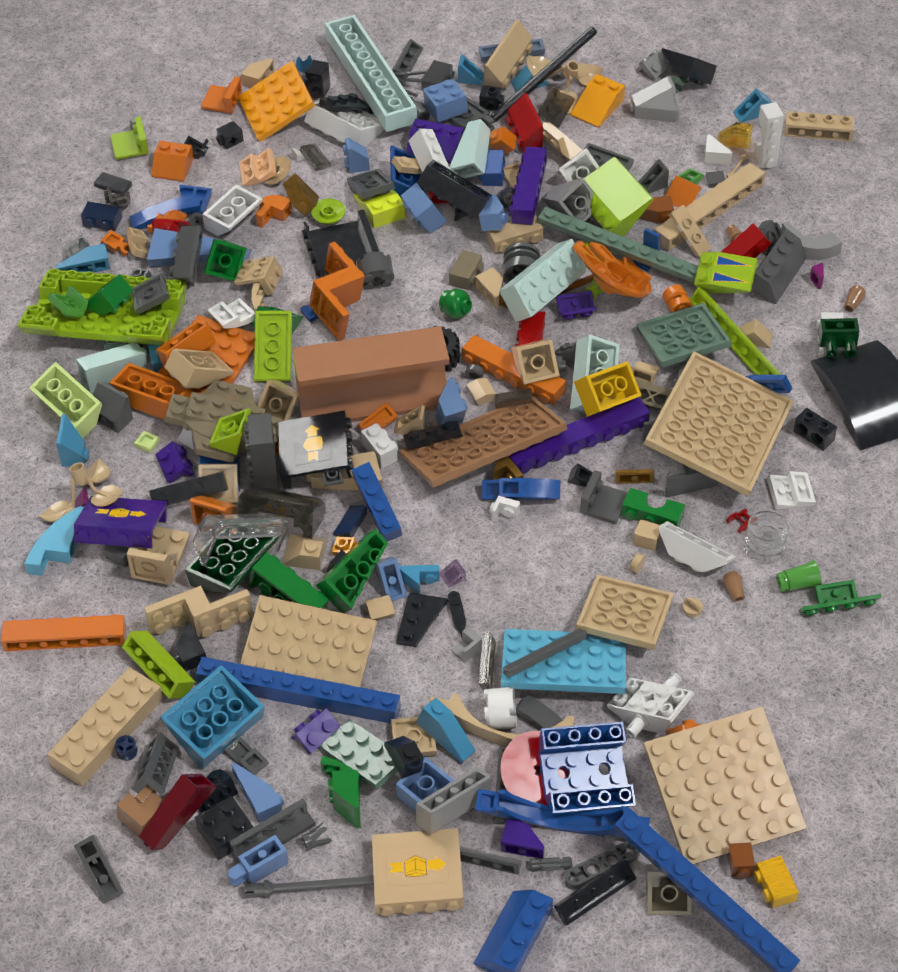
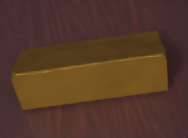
M654 469L616 470L614 472L615 483H653Z

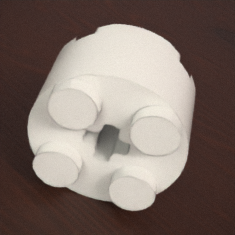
M514 687L484 689V699L486 702L484 713L485 719H487V726L495 730L517 728Z

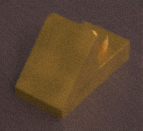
M508 456L497 460L493 472V480H499V478L504 477L523 478V474Z

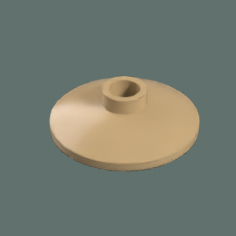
M278 156L274 158L277 174L264 181L265 184H277L288 175L291 169V161L287 157Z

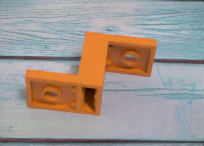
M332 242L329 244L325 263V270L329 275L313 281L309 306L337 340L340 341L345 339L349 312L344 307L360 300L365 276L357 268L353 260L344 253V250L336 242Z

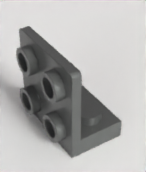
M594 470L581 497L580 513L617 523L622 513V504L628 492L603 485L601 472Z

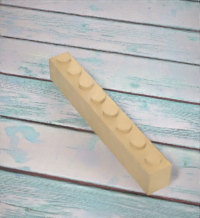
M749 163L741 167L733 175H730L723 182L718 183L710 191L705 192L703 196L694 200L686 209L699 229H701L764 185L765 172ZM671 218L658 225L654 232L660 235V245L668 251L685 240Z

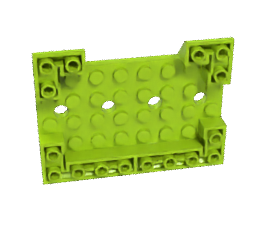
M48 269L38 287L39 301L37 305L27 306L18 323V328L25 334L161 346L171 339L183 312L187 281L166 279L170 298L164 303H160L140 314L134 308L132 293H130L129 296L131 298L124 304L119 303L121 307L113 314L110 311L104 316L86 310L83 318L75 316L68 318L63 316L59 309L53 307V304L48 300L50 293L65 295L68 286H70L88 300L117 275ZM121 275L132 288L150 279L144 276Z

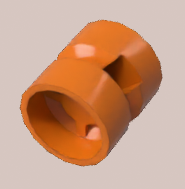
M672 285L662 294V298L670 313L693 306L681 285Z

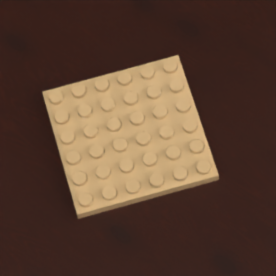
M763 706L643 743L679 851L693 865L728 854L729 844L751 842L752 846L807 828Z

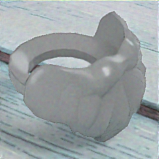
M79 236L72 243L66 244V258L68 259L84 248L89 247V241Z

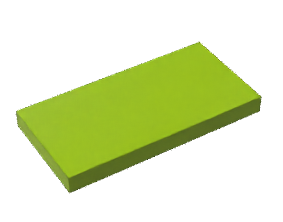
M255 311L254 382H267V380L291 382L292 311Z

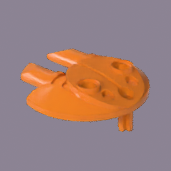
M578 241L574 244L573 249L575 253L582 259L587 269L594 275L597 284L607 294L612 295L616 293L636 298H646L650 294L652 287L649 281L652 279V276L645 271L642 272L629 258L623 256L621 260H617L604 245L590 242L587 246L583 241Z

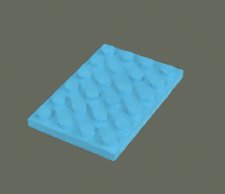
M505 629L501 688L514 687V689L625 694L626 643L586 634V639L512 677H507L503 673L504 666L571 632Z

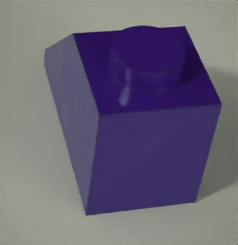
M506 819L501 839V852L531 858H544V845L528 823H523L520 820Z

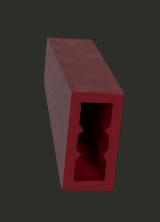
M181 774L139 835L144 841V845L151 850L164 849L213 793L216 786L203 774Z

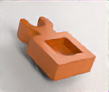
M110 230L102 238L100 244L105 243V247L113 253H116L118 250L121 255L128 256L126 249L130 250L128 243H125V238Z

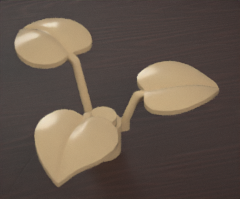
M528 55L526 65L534 77L551 61L544 57ZM570 60L566 66L562 65L561 68L554 71L549 76L552 77L563 70L564 77L568 79L565 91L556 90L553 93L552 102L554 106L563 113L571 114L579 100L575 92H568L572 78L575 77L581 85L587 86L596 74H601L603 67L593 64H579L577 61Z
M100 458L87 470L83 463H75L69 468L73 477L70 479L71 502L68 500L58 501L39 516L45 521L56 522L62 516L74 510L75 483L79 486L89 485L96 494L91 498V503L95 507L107 506L115 502L123 493L115 485H106L100 491L93 485V483L103 482L111 474L110 468Z

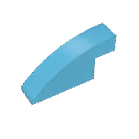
M79 506L65 514L39 537L24 563L27 574L43 576L48 561L71 563L77 543H74V523L84 507Z

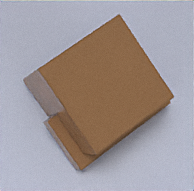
M147 784L135 798L128 793L117 804V818L139 836L163 802V799Z

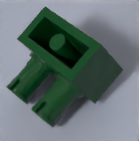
M858 318L820 319L819 343L820 347H826L827 357L831 358V353L833 358L837 357V347H844L845 356L848 358L850 357L849 353H851V358L857 355L856 347L860 332Z

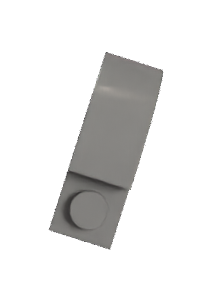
M788 221L782 224V233L787 228L801 239L808 260L829 259L841 253L842 241L832 232L813 238L800 234Z

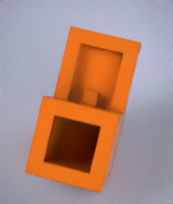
M281 195L264 197L263 201L259 204L260 209L257 210L255 215L257 226L263 228L272 217L284 222L293 211L290 199Z

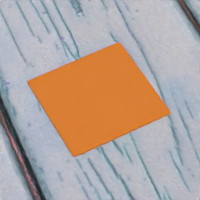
M676 175L665 196H671L673 206L679 207L684 204L687 207L696 199L701 186Z

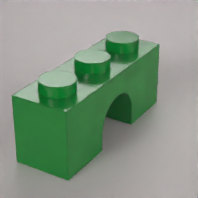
M633 488L629 489L622 504V516H625L627 519L644 520L658 525L668 521L679 527L685 512V504L669 499L666 500L662 507H650L648 505V493Z

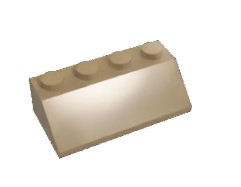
M515 20L485 64L484 85L501 87L502 91L504 88L507 89L511 81L510 79L516 76L519 66L524 64L527 54L532 52L534 47L532 45L533 37L519 20Z

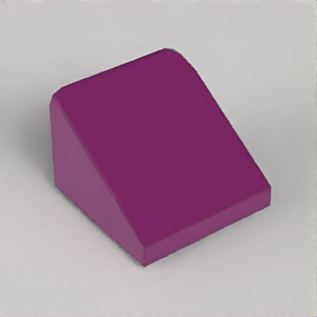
M823 263L814 265L811 269L810 279L818 289H822Z
M83 488L77 496L75 508L79 506L85 507L89 497L86 488Z

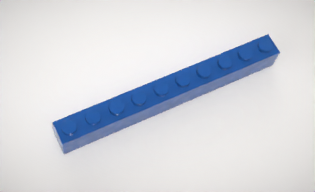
M201 657L196 671L197 683L199 684L222 665L257 698L319 710L327 708L329 712L390 724L391 719H398L401 709L400 695L212 658Z
M629 808L615 823L614 830L773 972H791L801 961L633 810Z

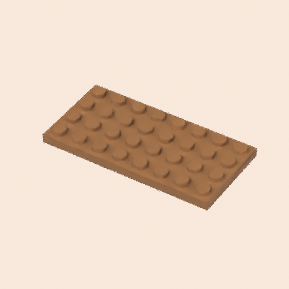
M530 394L460 424L462 433L460 437L407 450L405 447L399 451L400 456L434 488L452 479H457L466 473L476 471L482 466L492 464L503 457H508L519 450H524L533 444L543 442L549 437L559 435L567 430V424Z

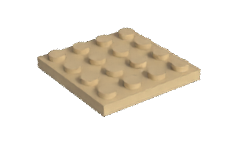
M597 574L577 621L576 630L582 629L587 634L655 650L672 604L674 593Z

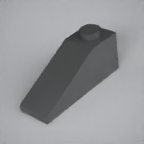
M92 835L74 845L104 904L124 893L96 835Z

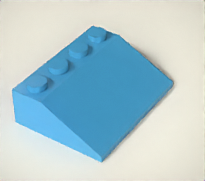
M221 665L166 711L160 719L186 753L204 769L239 736H242L263 717L265 706Z

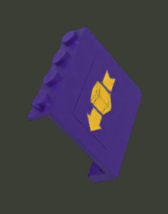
M91 496L74 523V543L152 548V532L158 521L166 522L167 501L118 498L107 506L95 507L91 503V498L93 497Z

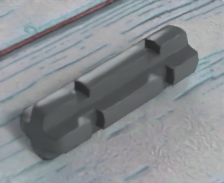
M570 856L563 857V859L559 857L542 858V860H539V858L530 859V870L532 872L539 871V869L553 871L560 870V868H563V870L572 868V858Z

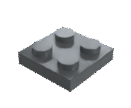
M163 273L133 287L131 292L134 308L138 314L146 312L170 298L166 278Z

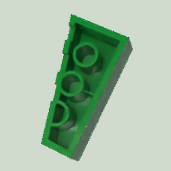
M376 529L366 533L316 584L341 613L352 610L354 602L361 594L364 584L371 576L374 566L378 563L388 545V542Z
M266 552L251 569L248 585L252 588L255 586L259 587L262 590L261 593L265 596L272 595L275 599L321 609L327 608L329 602L327 596L322 591L312 587L309 581L299 577L292 568L283 565L276 556Z

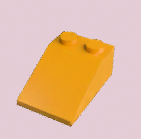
M596 74L587 84L570 116L599 128L624 101L625 85Z

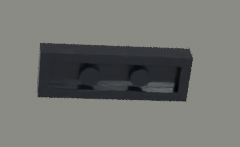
M449 421L442 425L429 426L423 430L410 431L408 434H404L403 438L407 450L460 437L462 433L458 421Z

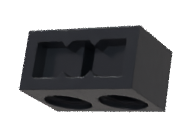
M806 408L795 418L793 432L824 451L835 440L837 426L809 408Z

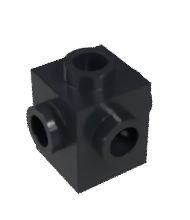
M482 85L479 105L486 110L495 111L504 103L505 98L502 95V88Z

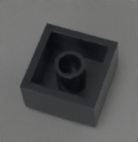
M233 796L195 816L198 831L218 860L231 853L229 841L254 827Z

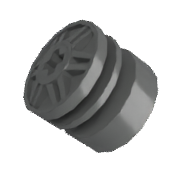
M519 242L505 249L503 256L504 282L506 284L540 258V251L537 247L529 243Z

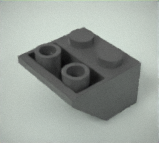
M99 380L93 392V396L102 403L98 422L119 433L133 420L129 396L125 392L115 389L111 384H106Z

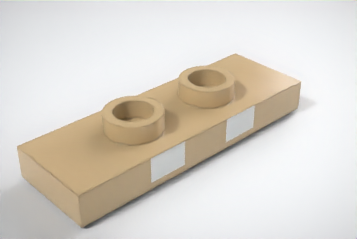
M684 204L668 214L697 258L701 257L702 252H708L712 249Z

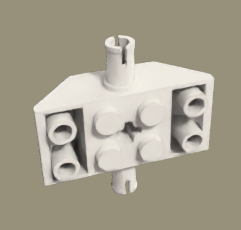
M671 673L663 684L630 677L626 681L625 694H616L607 704V707L629 724L624 730L625 734L630 739H635L642 729L663 734L694 696V692L677 688L682 679L676 673Z

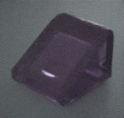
M457 559L453 560L440 572V576L448 588L466 580V572Z

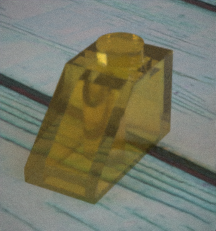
M736 122L720 131L717 140L727 147L750 150L753 124Z

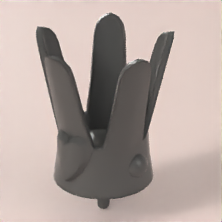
M323 822L310 833L301 835L304 843L299 844V847L305 845L309 851L316 846L331 843V838L317 840L327 830L326 827L318 829Z

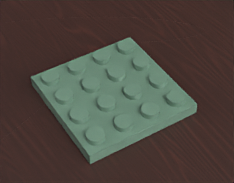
M704 303L636 324L638 332L662 368L688 361L693 351L704 356L731 347V340Z

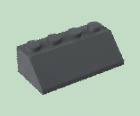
M787 228L778 237L756 269L752 288L773 304H777L807 259L801 239Z

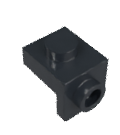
M188 135L184 144L192 145L193 157L195 159H199L201 155L205 156L209 148L206 146L209 141L208 139L201 143Z

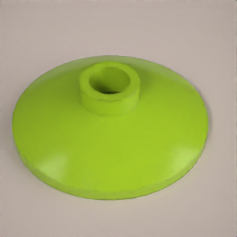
M326 198L317 202V205L311 210V215L319 223L333 224L340 221L346 211L344 204L339 200Z

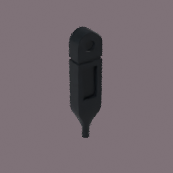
M451 591L448 594V603L452 621L462 638V631L466 627L462 601L457 591Z

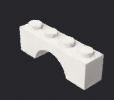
M777 102L760 106L759 121L762 129V143L755 144L754 157L761 169L777 166L784 115Z

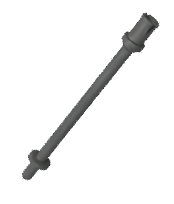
M374 876L273 884L269 880H264L262 883H245V898L254 896L270 898V895L277 892L374 885Z

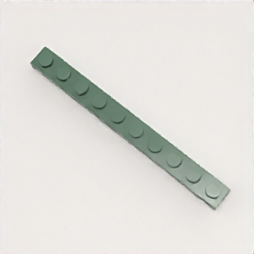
M544 207L538 216L537 223L589 243L594 242L604 245L609 251L691 283L695 281L698 265L548 207Z

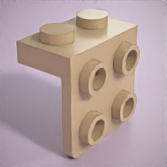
M264 256L253 260L248 259L243 262L234 282L236 285L260 282L266 295H272L283 273L282 267L278 264L275 256Z

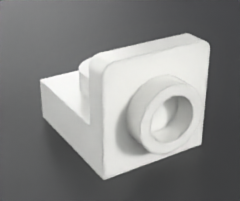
M498 496L496 502H492L489 513L492 514V521H496L499 513L506 517L518 518L520 502Z

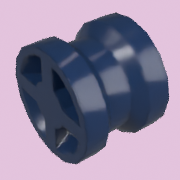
M121 736L115 742L117 756L121 760L129 761L135 758L138 750L136 741L132 736Z

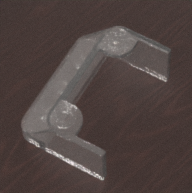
M270 513L208 515L201 521L192 543L202 566H206L217 539L279 536L278 541L268 551L270 555L277 556L289 530V525L285 518Z

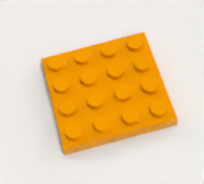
M293 61L285 64L243 92L238 98L259 141L265 140L316 106Z

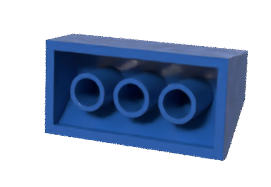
M533 889L513 891L475 959L474 965L490 972H520L553 910V898Z

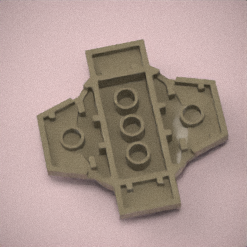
M215 380L203 393L192 392L191 397L172 394L165 422L183 426L186 431H192V442L196 455L233 463L244 451L246 446L245 438L249 435L244 436L237 455L211 447L209 442L219 418L248 408L251 410L250 415L264 414L265 409L256 406L252 388ZM271 416L276 448L279 436V422L282 419Z

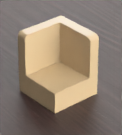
M640 520L634 533L633 545L656 551L661 539L660 525Z

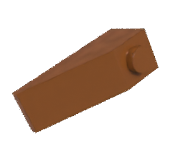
M671 196L653 197L654 200L639 219L654 223H664L670 218L668 214L674 211Z

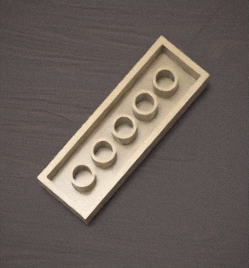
M129 667L47 753L50 766L83 787L116 751V740L124 735L130 736L163 700L161 686Z

